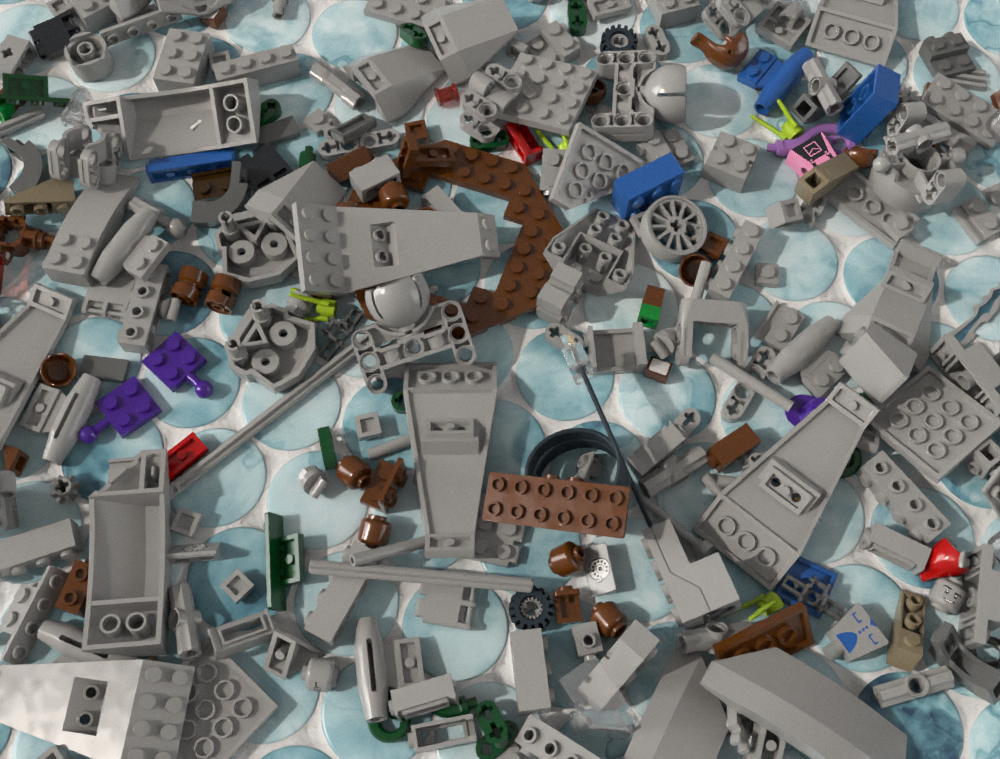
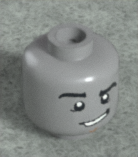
M951 576L948 580L944 578L937 579L928 594V598L931 601L930 606L945 615L957 613L967 598L966 591L962 589L964 584Z

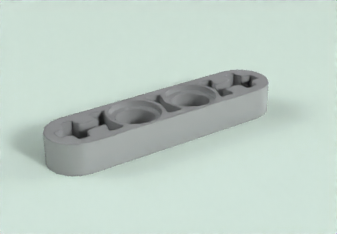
M384 129L364 133L346 144H354V149L365 146L366 149L370 148L372 153L375 154L397 149L400 146V135L395 129ZM389 137H392V139H393L392 142H389V140H388ZM335 138L324 140L318 146L321 159L327 162H331L352 150H345L344 146L346 144ZM367 140H374L376 142L371 147L364 145ZM330 148L331 152L327 153L326 149Z
M767 346L758 348L744 371L747 373L752 370L756 371L760 376L758 380L762 382L766 376L765 371L776 358L774 350ZM766 354L768 357L761 367L758 363L761 357ZM738 381L720 411L722 419L728 423L737 422L756 392ZM740 388L746 389L749 397L740 398L737 395V390ZM736 402L739 405L737 406L735 413L731 416L728 414V412L732 408L733 404Z

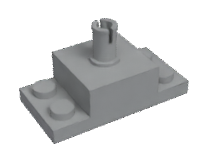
M951 331L944 334L930 349L929 358L945 378L999 417L1000 394L997 390L1000 388V354L997 353L992 357L981 342L965 350L960 340L954 337Z
M985 543L966 553V558L970 560V565L968 566L969 571L962 578V583L964 584L962 589L966 591L967 598L959 612L958 636L962 644L969 651L986 645L990 638V632L1000 628V571L992 570L996 563V555L993 554L994 545Z

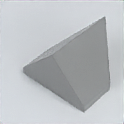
M276 628L273 632L263 669L285 680L290 675L301 670L303 665H308L311 658H322L326 655L300 639Z

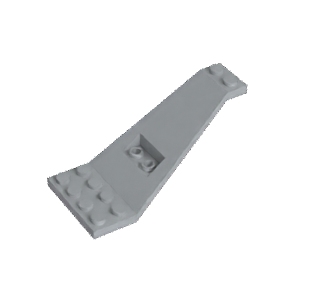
M821 0L817 6L804 47L874 67L878 64L885 66L898 30V0Z
M304 202L292 204L301 293L342 296L476 258L491 260L500 258L495 217L492 214L336 207Z
M40 283L33 284L27 304L0 329V457L6 439L41 376L40 365L48 355L53 354L71 320L77 299Z
M458 362L405 363L403 398L425 532V558L475 557V536L497 401V362H473L469 366H463Z
M840 381L826 400L718 494L692 530L708 540L716 549L771 591L801 555L863 431L880 409ZM773 478H778V479H780L781 484H780V485H775V484H773L772 479H773ZM798 493L801 496V500H794L792 494Z

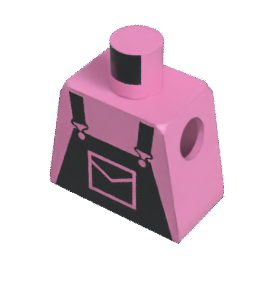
M821 132L791 149L785 163L802 177L815 166L837 155L825 135Z

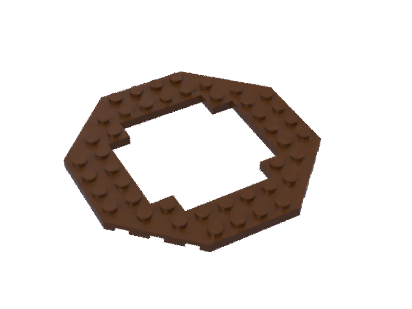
M443 140L435 144L452 145L456 159L454 167H413L409 178H401V183L404 184L405 188L423 194L431 177L509 202L503 219L522 225L495 293L474 286L467 303L459 302L472 338L498 324L501 326L517 319L520 315L536 311L538 306L536 305L537 296L545 283L548 282L553 270L544 257L543 252L551 239L562 232L563 229L524 163ZM397 158L392 159L393 163L398 169ZM354 189L348 199L357 203L359 208H383L379 196L363 204ZM371 288L353 292L365 318L377 322L370 314L365 302V291ZM430 293L429 305L448 300V298ZM449 304L445 307L444 312L448 316H454L457 314L458 308L454 304ZM441 325L435 326V327H432V328H429V329L424 330V332H427V331H430V330H433V329H436V328H439V327H442V326H441ZM460 326L452 330V335L455 338H461L465 334L464 328Z

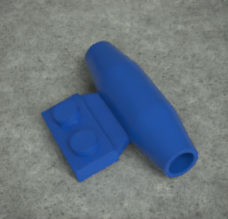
M802 47L782 64L778 56L759 49L738 74L737 81L753 89H762L754 104V108L759 114L765 116L779 105L777 103L778 99L783 102L805 75L802 66L806 61L814 58V55L810 49Z

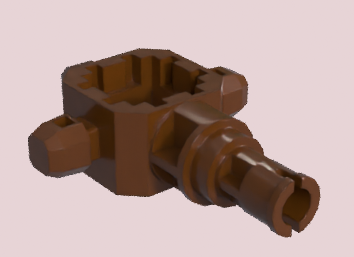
M1 215L0 265L8 266L13 256L23 257L29 253L30 249L40 251L41 249L51 247L56 235H49L47 232H43L42 229H31L25 221L26 215ZM14 228L16 231H19L18 236L20 239H16L15 242H11L9 245L8 242H4V234H8V231H12Z

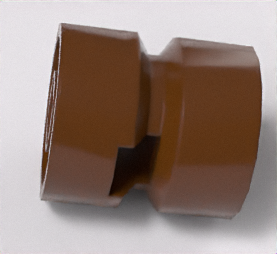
M184 265L177 277L179 281L174 283L169 295L172 298L182 300L181 304L196 307L201 298L200 291H204L210 278L202 270Z
M217 273L213 278L210 286L212 290L208 291L204 305L216 313L230 315L236 303L234 298L239 296L242 283L233 276Z

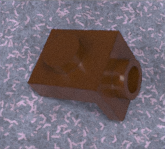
M567 585L559 587L558 591H554L553 598L557 625L582 623L579 588L573 589V586Z

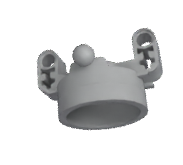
M918 101L899 104L887 123L888 135L883 137L884 141L888 137L904 133L914 124L921 125L927 115L925 103ZM885 145L873 161L869 170V181L874 192L888 205L906 212H922L930 209L935 204L951 203L966 182V175L963 169L955 168V164L958 165L965 161L966 151L963 148L956 147L948 152L945 147L936 149L931 146L920 154L913 150L897 156H890L886 152Z

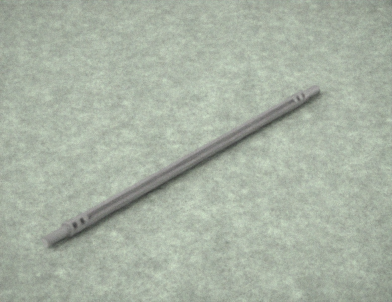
M434 283L429 286V291L432 294L439 290ZM363 334L357 341L360 344H367L369 337L367 334ZM350 344L189 470L169 484L170 501L355 358L356 354L353 345Z

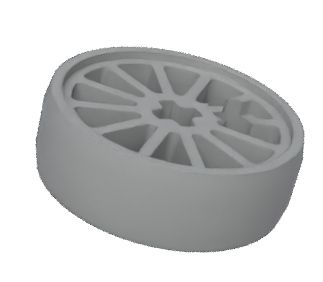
M677 195L664 196L653 202L644 212L640 222V237L645 248L654 257L665 262H681L686 256L695 254L702 247L707 236V223L702 211L689 199ZM653 220L660 225H653L651 221ZM686 230L690 232L691 237H688L686 235ZM653 231H660V235L656 237ZM663 238L666 241L665 246L659 241ZM671 242H674L675 250L669 248ZM681 244L685 247L686 250H682Z

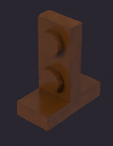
M415 133L405 134L397 158L401 178H409L413 167H454L456 163L452 145L417 144Z

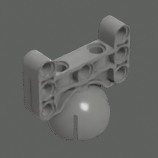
M651 50L604 51L596 56L598 77L603 80H614L612 113H598L594 115L591 119L592 130L612 142L648 141L654 136L655 118L667 124H677L686 120L685 95H659V93L685 92L686 66L668 64L656 69V54Z
M421 273L415 274L413 277L408 276L378 286L376 289L371 288L365 291L366 306L377 322L358 328L352 335L351 341L365 384L371 393L381 394L386 390L388 377L385 369L452 348L457 362L463 366H469L475 361L476 352L461 305L454 299L429 305V286ZM449 304H454L457 306L458 312L454 316H448L444 312L445 307ZM439 325L442 326V327H439V328H436V329H433V330L424 332V330H426V329H429V328H432V327H435V326H439ZM457 326L465 330V334L461 338H455L452 335V330ZM357 334H367L369 342L367 344L358 343L356 339ZM397 339L396 342H393V343H390V344H386V345H383V346L380 345V344H382V343H386V342H389V341H392V340ZM417 341L420 343L421 349L417 352H411L408 349V343ZM465 348L472 352L471 357L467 360L459 357V352ZM367 355L374 356L376 364L374 366H367L364 362V357ZM374 377H380L384 381V385L376 388L371 384V380Z

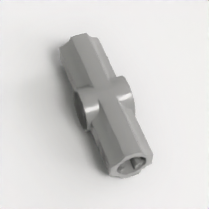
M818 58L806 61L802 68L809 81L808 91L810 95L817 96L828 116H834L836 113L841 112L844 105L837 93L836 79L828 77Z
M938 122L922 127L920 124H914L904 133L888 137L885 141L886 152L890 156H897L913 150L917 154L923 153L931 145L949 140L951 136L950 125L947 122Z
M697 444L677 457L672 456L658 466V469L638 481L642 492L650 499L666 488L680 484L688 478L689 474L707 464L706 452Z
M180 582L168 589L171 605L168 627L170 631H175L178 656L181 657V660H190L202 654L199 635L202 615L199 610H195L191 586H189V583Z
M718 620L708 621L704 628L677 633L678 649L682 654L700 651L715 654L712 645L752 626L749 621L725 624Z
M946 665L873 686V695L880 708H885L955 687L954 677L951 670ZM910 681L916 683L917 693L910 689Z

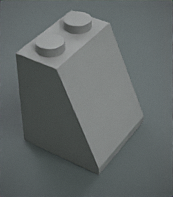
M871 321L866 327L861 326L853 336L855 339L852 342L848 340L840 350L842 355L838 362L873 403L879 407L908 379L918 353Z

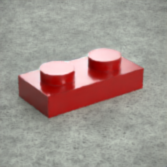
M194 432L190 433L167 452L169 479L171 481L209 452L208 448Z

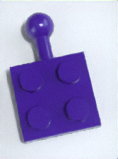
M176 331L141 361L173 393L188 380L195 387V393L199 398L206 399L213 394V385L209 381H201L195 375L207 363V360Z
M133 376L95 402L105 418L94 426L87 425L82 427L79 431V439L85 444H92L98 439V434L110 425L124 439L162 413V410L137 378Z

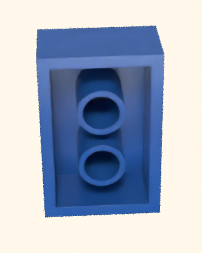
M878 64L842 103L844 108L839 115L836 134L856 144H859L864 138H868L872 130L877 125H881L885 117L898 107L901 75Z
M670 152L615 179L611 204L621 219L627 221L632 216L646 211L653 202L664 196H678L685 171Z

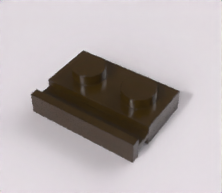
M232 167L191 174L194 200L210 202L221 198L229 188Z

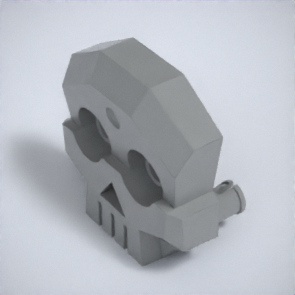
M249 210L235 214L225 211L227 216L223 212L219 214L218 220L221 223V227L214 235L217 249L222 257L223 274L233 276L242 283V286L254 289L282 282L298 267L295 241L268 217L261 222Z
M255 299L252 301L253 305L250 304V309L246 311L230 338L225 342L224 348L229 357L230 368L236 376L250 383L257 381L271 392L277 394L301 382L318 355L317 328L314 322L290 316L289 311L274 303L265 305L262 300ZM282 333H287L286 337H280ZM270 361L268 365H263V362Z

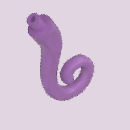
M824 123L812 127L795 139L776 140L775 144L768 143L767 152H774V155L778 157L788 156L791 149L821 132L824 135H830L826 139L836 155L844 151V149L838 150L832 146L838 141V136L844 140L845 147H848L847 150H850L851 147H856L857 144L836 134L838 124Z

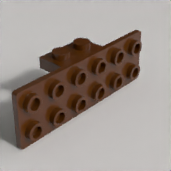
M490 472L482 519L497 523L623 539L626 532L631 488L583 482L582 478L577 477L561 480L560 476L546 474L545 478Z

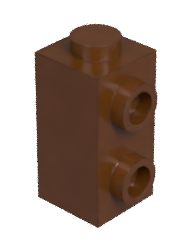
M360 146L324 166L328 174L337 183H341L350 178L349 172L353 171V169L363 166L375 158L370 148L366 149L365 146Z
M745 423L708 448L706 452L707 463L720 474L751 453V451H754L761 443V440L750 426Z
M86 558L85 562L75 560L54 606L61 611L85 618L89 559Z

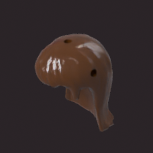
M697 32L690 41L692 46L704 53L711 64L721 70L736 68L745 59L749 50L748 37L743 32H739L736 37L724 35L727 41L725 45L713 42L700 32Z

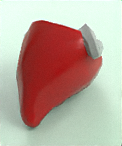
M951 536L942 538L931 548L932 550L924 571L920 572L921 581L927 582L934 578L950 576L959 577L969 571L970 560L966 558V552H959L956 549L957 545L952 543L953 538Z

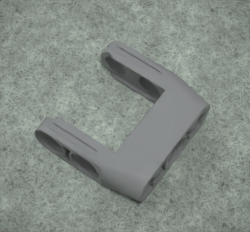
M698 298L681 299L676 323V366H687L689 363V359L692 356L693 324L731 327L730 361L740 369L745 370L748 363L749 321L746 303Z

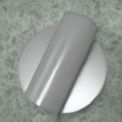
M178 298L164 299L159 306L160 316L166 321L175 322L182 300Z

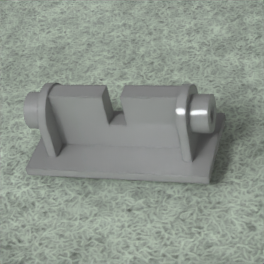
M596 451L581 455L577 462L578 470L573 477L582 478L583 482L595 483L589 480V478L598 479L604 464L602 462L603 458L595 455Z

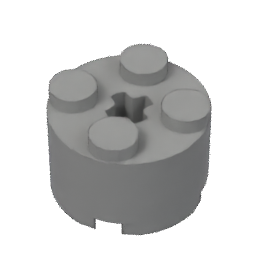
M81 32L69 39L70 43L67 47L65 45L64 54L75 75L83 82L96 81L113 73L114 60L102 36L93 35L92 32Z

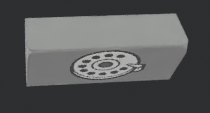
M221 542L175 545L168 551L166 558L173 564L217 561L222 559Z
M606 542L584 548L583 550L586 555L584 568L591 598L614 594L616 592V585Z

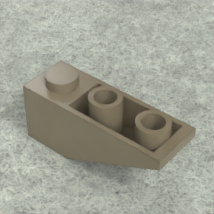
M843 152L815 166L800 177L794 192L810 206L858 170L859 166Z
M57 179L47 180L4 199L5 215L68 214L75 203L73 179H66L65 181Z
M903 589L901 590L888 640L889 643L887 644L886 664L911 673L923 657L925 597Z

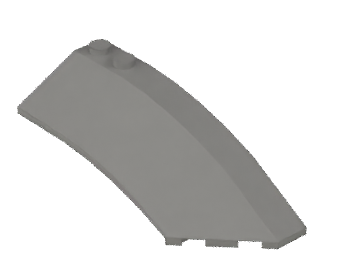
M251 78L168 91L113 96L82 102L85 123L100 134L105 133L107 130L119 133L121 135L122 152L129 160L190 154L259 142L261 96L258 80ZM197 120H201V123L193 131L190 126L197 122Z
M167 449L141 450L135 456V460L126 468L122 467L108 479V483L98 492L95 490L88 496L90 517L89 569L82 652L129 656L167 654L168 618L170 614L168 589L171 587L172 563L166 558V554L172 548Z
M677 646L648 703L623 759L717 758L729 729L726 725L727 716L720 699L700 685L707 670L702 655L695 652L682 654Z
M777 647L711 661L700 682V685L738 714H742L761 725L811 759H906V734L845 688Z

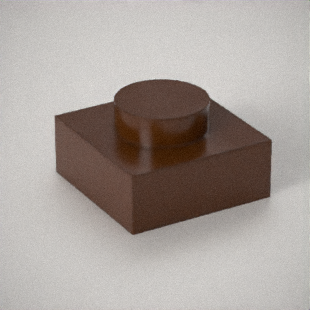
M425 119L404 123L406 133H415L417 144L429 142Z
M709 230L702 247L698 251L718 261L729 240Z

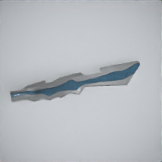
M1000 282L998 287L990 289L989 294L984 295L981 304L973 307L974 316L951 332L954 337L960 340L963 348L975 337L976 334L973 331L979 324L987 323L1000 306Z

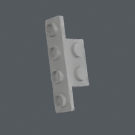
M155 4L146 6L138 15L125 21H121L119 17H116L117 25L100 30L99 33L109 47L183 20L181 14L160 13L156 9Z
M48 565L37 587L22 583L15 593L14 600L7 613L3 616L0 625L1 631L11 634L0 657L1 660L14 665L25 663L37 640L38 630L42 623L47 620L69 573Z

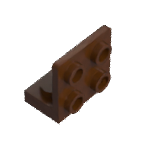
M398 457L395 465L380 459L371 477V481L360 499L361 504L384 514H387L389 508H394L398 499L396 494L399 487L403 488L408 479L404 459Z

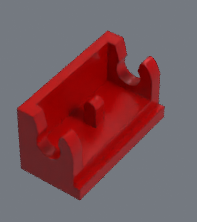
M514 122L506 123L509 142L526 167L542 160L543 146H539L529 131L528 126Z

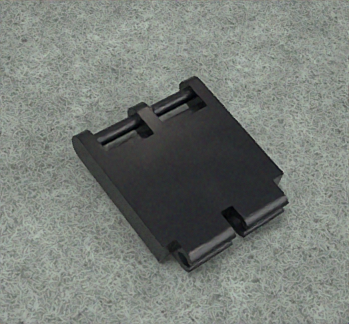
M68 11L33 26V30L28 32L41 60L49 58L51 61L64 55L65 45L67 47L70 43L69 39L74 34L80 33V27L75 24L72 12Z
M264 143L251 151L253 157L247 153L236 160L241 161L245 169H247L246 183L255 193L268 184L293 172L292 168L272 145L267 147Z

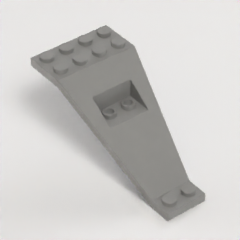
M145 659L0 665V723L92 759H176L195 667ZM93 687L96 689V695L89 698L86 696V690ZM84 714L90 716V721L87 724L80 723V717Z

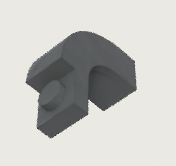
M847 61L831 77L837 81V93L842 101L851 93L850 90L863 76ZM803 93L789 109L803 124L813 123L826 115L817 96Z
M8 136L1 141L11 155L24 163L22 173L9 186L14 194L50 180L49 166L31 141L28 140L24 144L20 140L16 139L14 141Z
M232 161L230 185L227 192L221 198L210 202H192L191 223L195 227L213 228L221 226L218 220L221 212L227 216L225 211L235 214L244 210V206L249 201L251 195V188L247 183H243L247 182L248 172L241 161Z
M944 621L933 632L930 639L932 646L928 651L939 666L946 665L951 670L954 680L981 699L996 705L1000 699V670L975 657L962 644L954 625Z

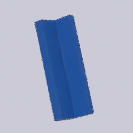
M226 148L152 159L149 161V165H145L146 174L152 184L192 178L191 174L232 167V161H236L234 148Z

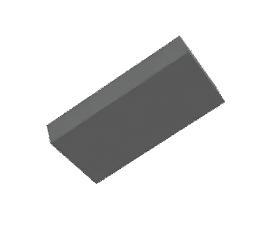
M362 113L330 130L331 136L346 144L377 127V121Z
M293 116L261 126L259 128V146L263 143L267 147L299 137L300 132Z
M84 355L78 376L81 378L83 373H86L101 381L124 383L127 380L131 362L126 359Z

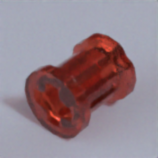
M451 83V86L442 89H434L439 107L450 101H460L455 83Z

